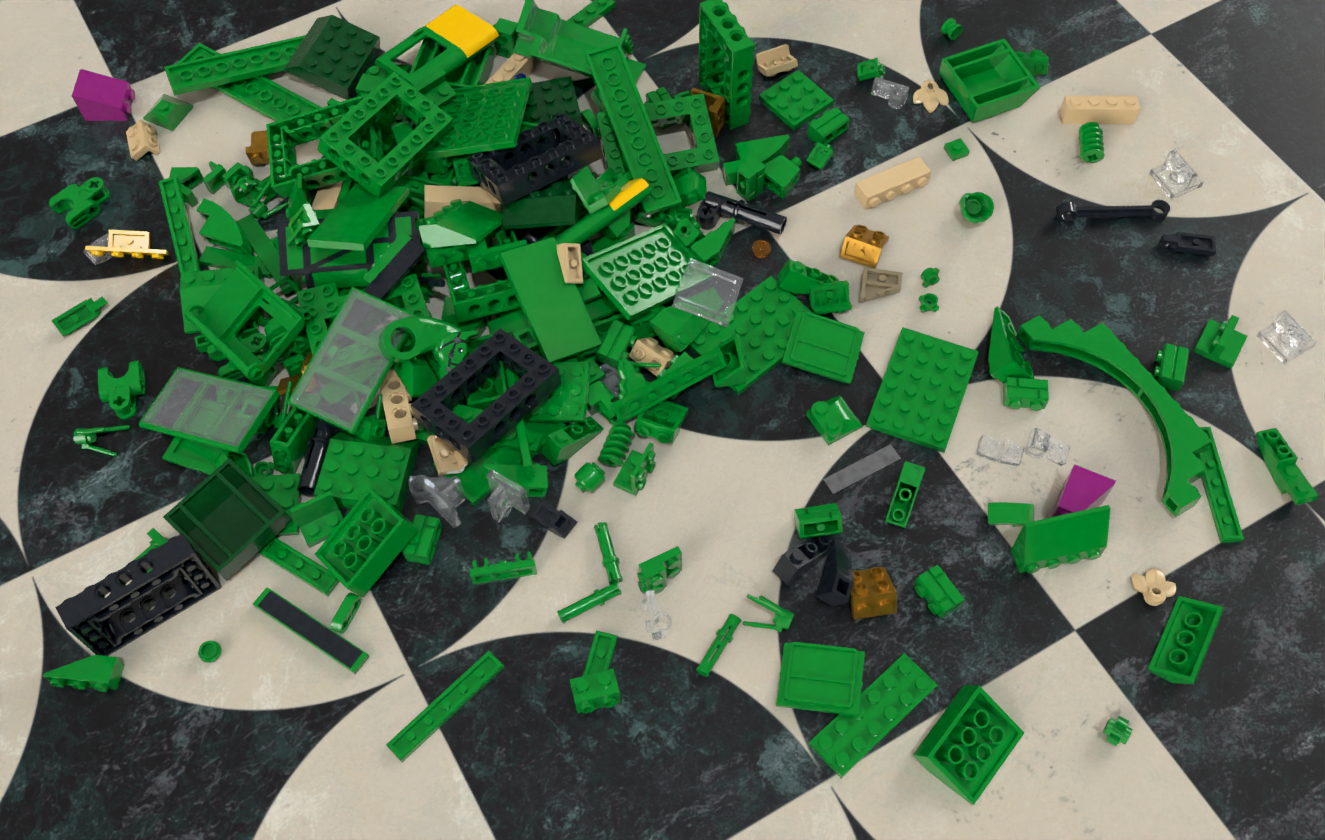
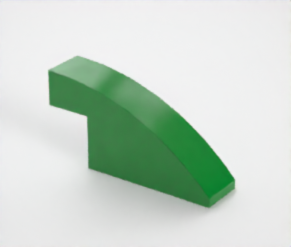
M789 134L736 143L735 157L737 161L723 163L725 185L737 184L738 166L746 163L751 157H755L758 161L766 164L774 158L784 155L789 148Z
M204 198L196 210L206 219L199 234L210 244L251 256L253 252L249 238L240 224L221 206Z

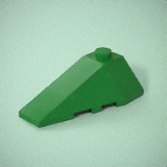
M712 288L661 309L648 322L667 349L672 352H682L696 339L724 303Z
M997 306L994 308L988 358L991 376L1003 384L1006 377L1035 379L1029 361H1024L1022 353L1025 351L1015 338L1017 333L1010 317Z

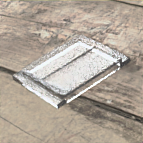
M690 258L672 306L728 327L743 278Z

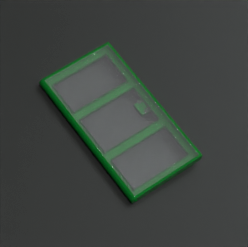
M352 287L287 401L288 405L354 435L394 363L382 355L378 346L379 335L388 324L416 315ZM393 331L391 334V344L397 351L401 350L408 337L405 332Z
M177 367L140 420L139 426L241 454L280 394L274 389Z

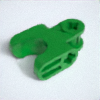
M93 177L84 182L80 187L77 184L69 185L49 200V206L56 213H64L72 209L66 215V223L72 229H79L99 214L101 209L99 205L110 198V191L104 187L105 183L101 178Z
M254 333L246 338H243L240 334L236 335L237 339L255 356L259 354L266 357L270 353L269 344L264 334ZM211 344L208 347L207 353L211 359L215 361L226 359L214 345ZM230 361L218 370V377L235 381L245 377Z
M139 360L130 362L128 372L121 378H114L107 367L98 369L100 398L103 403L109 402L110 407L115 411L119 419H131L137 411L136 396L146 393L145 372Z

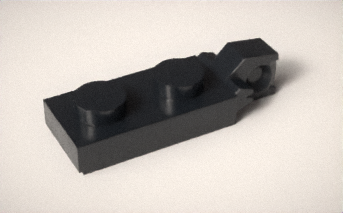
M1177 231L1176 234H1163L1159 241L1160 247L1171 248L1173 251L1208 256L1216 254L1215 236Z

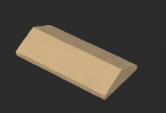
M424 185V219L432 217L434 212L441 211L443 206L450 205V201L456 199L471 201L501 213V203L483 187Z

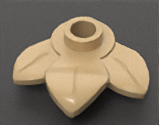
M933 80L924 81L921 89L917 90L913 95V103H923L929 113H932L938 104L947 106L949 102L947 93L940 89Z
M1157 568L1149 569L1145 576L1132 574L1131 581L1134 588L1143 593L1144 600L1149 605L1158 606L1165 601L1166 597H1171L1176 592V584L1166 581L1163 572Z

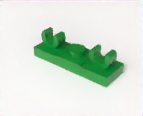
M530 551L527 552L528 557L526 560H520L519 553L515 555L516 562L499 561L491 566L487 558L484 559L485 564L483 567H478L476 560H473V569H469L470 577L474 585L537 575L535 560L532 559Z

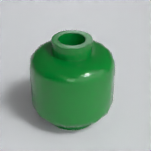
M586 462L574 474L577 480L575 485L583 493L586 490L594 493L605 482V477L603 476L605 472L595 462L592 464Z

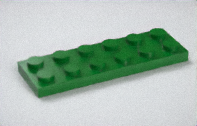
M904 653L861 693L859 716L839 714L809 742V746L842 779L929 696L938 685Z

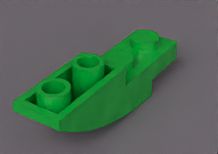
M1277 428L1257 432L1256 437L1263 459L1281 493H1288L1295 505L1316 501L1318 494L1296 465L1298 457Z

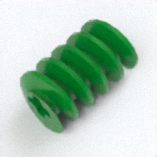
M1096 122L1083 124L1079 128L1081 159L1089 163L1099 162L1105 156L1103 130Z
M621 421L612 423V428L609 430V435L606 437V442L603 444L598 457L600 463L611 467L623 466L622 460L626 459L625 453L629 452L628 446L632 445L630 439L635 438V434L631 431L629 425Z

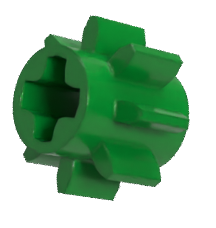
M1118 716L1116 719L1110 717L1103 729V733L1107 735L1106 741L1114 746H1117L1120 742L1125 745L1133 730L1128 727L1129 720Z

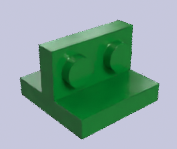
M442 68L413 86L439 108L456 98L455 91L445 81L446 72Z
M1231 315L1228 322L1224 320L1222 324L1209 319L1193 352L1232 369L1248 336L1234 330L1239 320L1234 315Z

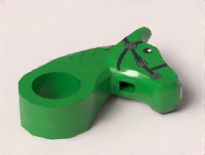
M410 316L388 324L379 335L378 346L384 357L391 362L404 363L418 355L431 351L438 362V376L441 379L466 358L469 339L474 338L479 333L478 330L463 331L446 321L436 318ZM393 331H402L409 336L411 347L408 352H400L393 348L390 340Z

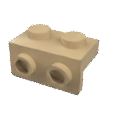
M787 44L756 54L758 71L766 77H773L776 73L782 71H791L792 68L798 66L797 59L790 55Z
M140 119L126 131L130 155L134 160L137 161L148 151L156 155L160 153L156 129L153 125Z
M651 337L637 339L629 354V357L636 362L661 364L660 368L644 367L656 376L662 369L671 366L670 361L675 356L671 350L662 348L658 345V341Z
M429 436L427 441L438 475L462 473L468 464V459L438 436Z

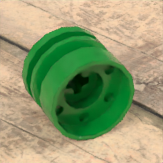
M274 318L264 328L270 351L287 332ZM305 324L299 334L275 361L276 364L284 366V360L298 354H302L305 360L307 353H311Z

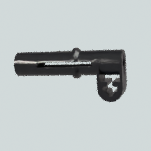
M710 191L706 193L705 199L702 200L697 211L698 223L705 230L714 228L721 215L734 218L735 222L741 221L780 235L783 233L787 223V217L746 204L742 199L737 201Z
M342 403L320 408V410L350 424L354 419V415H356ZM316 419L312 437L307 442L309 448L297 487L299 493L306 496H314L330 439L335 433L343 432L344 430L321 419Z

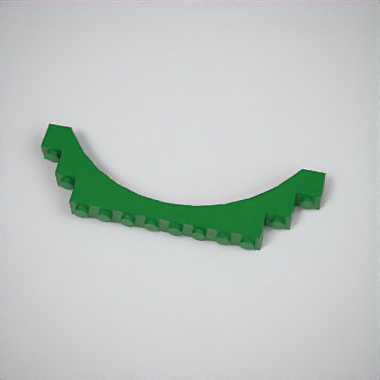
M1040 315L1022 324L1017 337L1028 350L1058 353L1082 360L1103 370L1121 382L1139 399L1151 415L1161 435L1166 454L1167 478L1161 502L1174 517L1194 507L1201 498L1198 489L1191 485V483L1200 479L1207 469L1202 460L1196 456L1205 452L1212 441L1208 434L1202 431L1195 423L1194 419L1188 416L1181 408L1180 404L1167 393L1166 389L1154 379L1153 375L1141 365L1138 358L1129 352L1125 344L1117 339L1112 330L1107 328L1104 323H1101L1084 333L1081 327L1075 324L1072 319L1052 329L1050 324Z

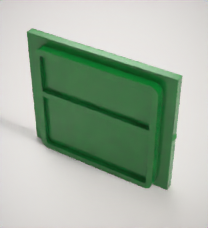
M797 311L782 363L850 385L857 360L859 359L858 356L865 332L860 331L857 327L810 312Z
M203 399L183 428V431L207 436L226 406ZM235 409L216 439L238 444L246 431L239 419L242 411ZM174 437L162 458L165 461L210 475L215 471L216 458L224 449Z
M802 642L784 643L776 706L859 716L865 652L857 651L855 648Z

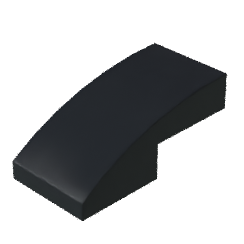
M542 500L530 515V518L536 523L564 539L577 524L575 519L562 510L558 511L545 500Z

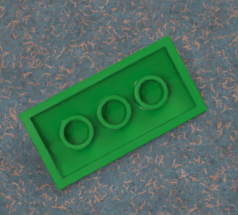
M1178 596L1148 671L1171 683L1194 684L1224 607Z

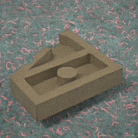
M864 267L859 302L900 293L903 273Z

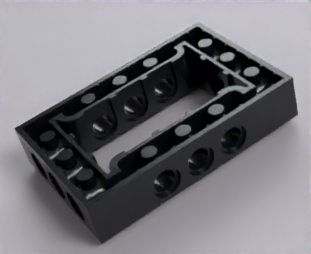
M563 113L556 115L549 121L539 123L538 126L532 129L522 131L518 136L516 147L478 152L468 158L467 161L473 178L505 206L602 159L603 154L598 137Z
M500 328L410 406L415 419L473 463L562 383L559 369ZM500 361L507 365L510 371H515L522 376L469 424L452 412L459 402L464 398L467 399L474 389L479 385L482 386L489 376L493 373L496 374L500 370Z
M182 533L170 538L168 542L158 548L151 549L141 558L129 562L117 572L108 574L105 579L86 587L84 591L74 597L67 598L55 608L70 633L94 654L109 656L221 589V586L210 567Z

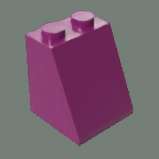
M80 69L72 98L85 121H127L132 111V102L135 100V91L132 90L129 82Z
M1074 464L1062 486L1051 517L1099 507L1105 501L1116 480Z

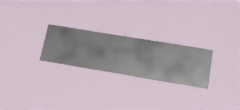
M890 444L823 480L834 494L901 459V457Z

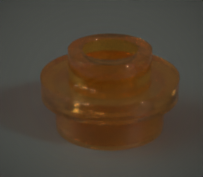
M758 240L754 242L752 251L756 257L765 258L771 252V245L765 240Z

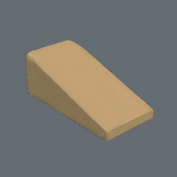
M562 243L556 245L565 283L582 284L583 273L580 244Z

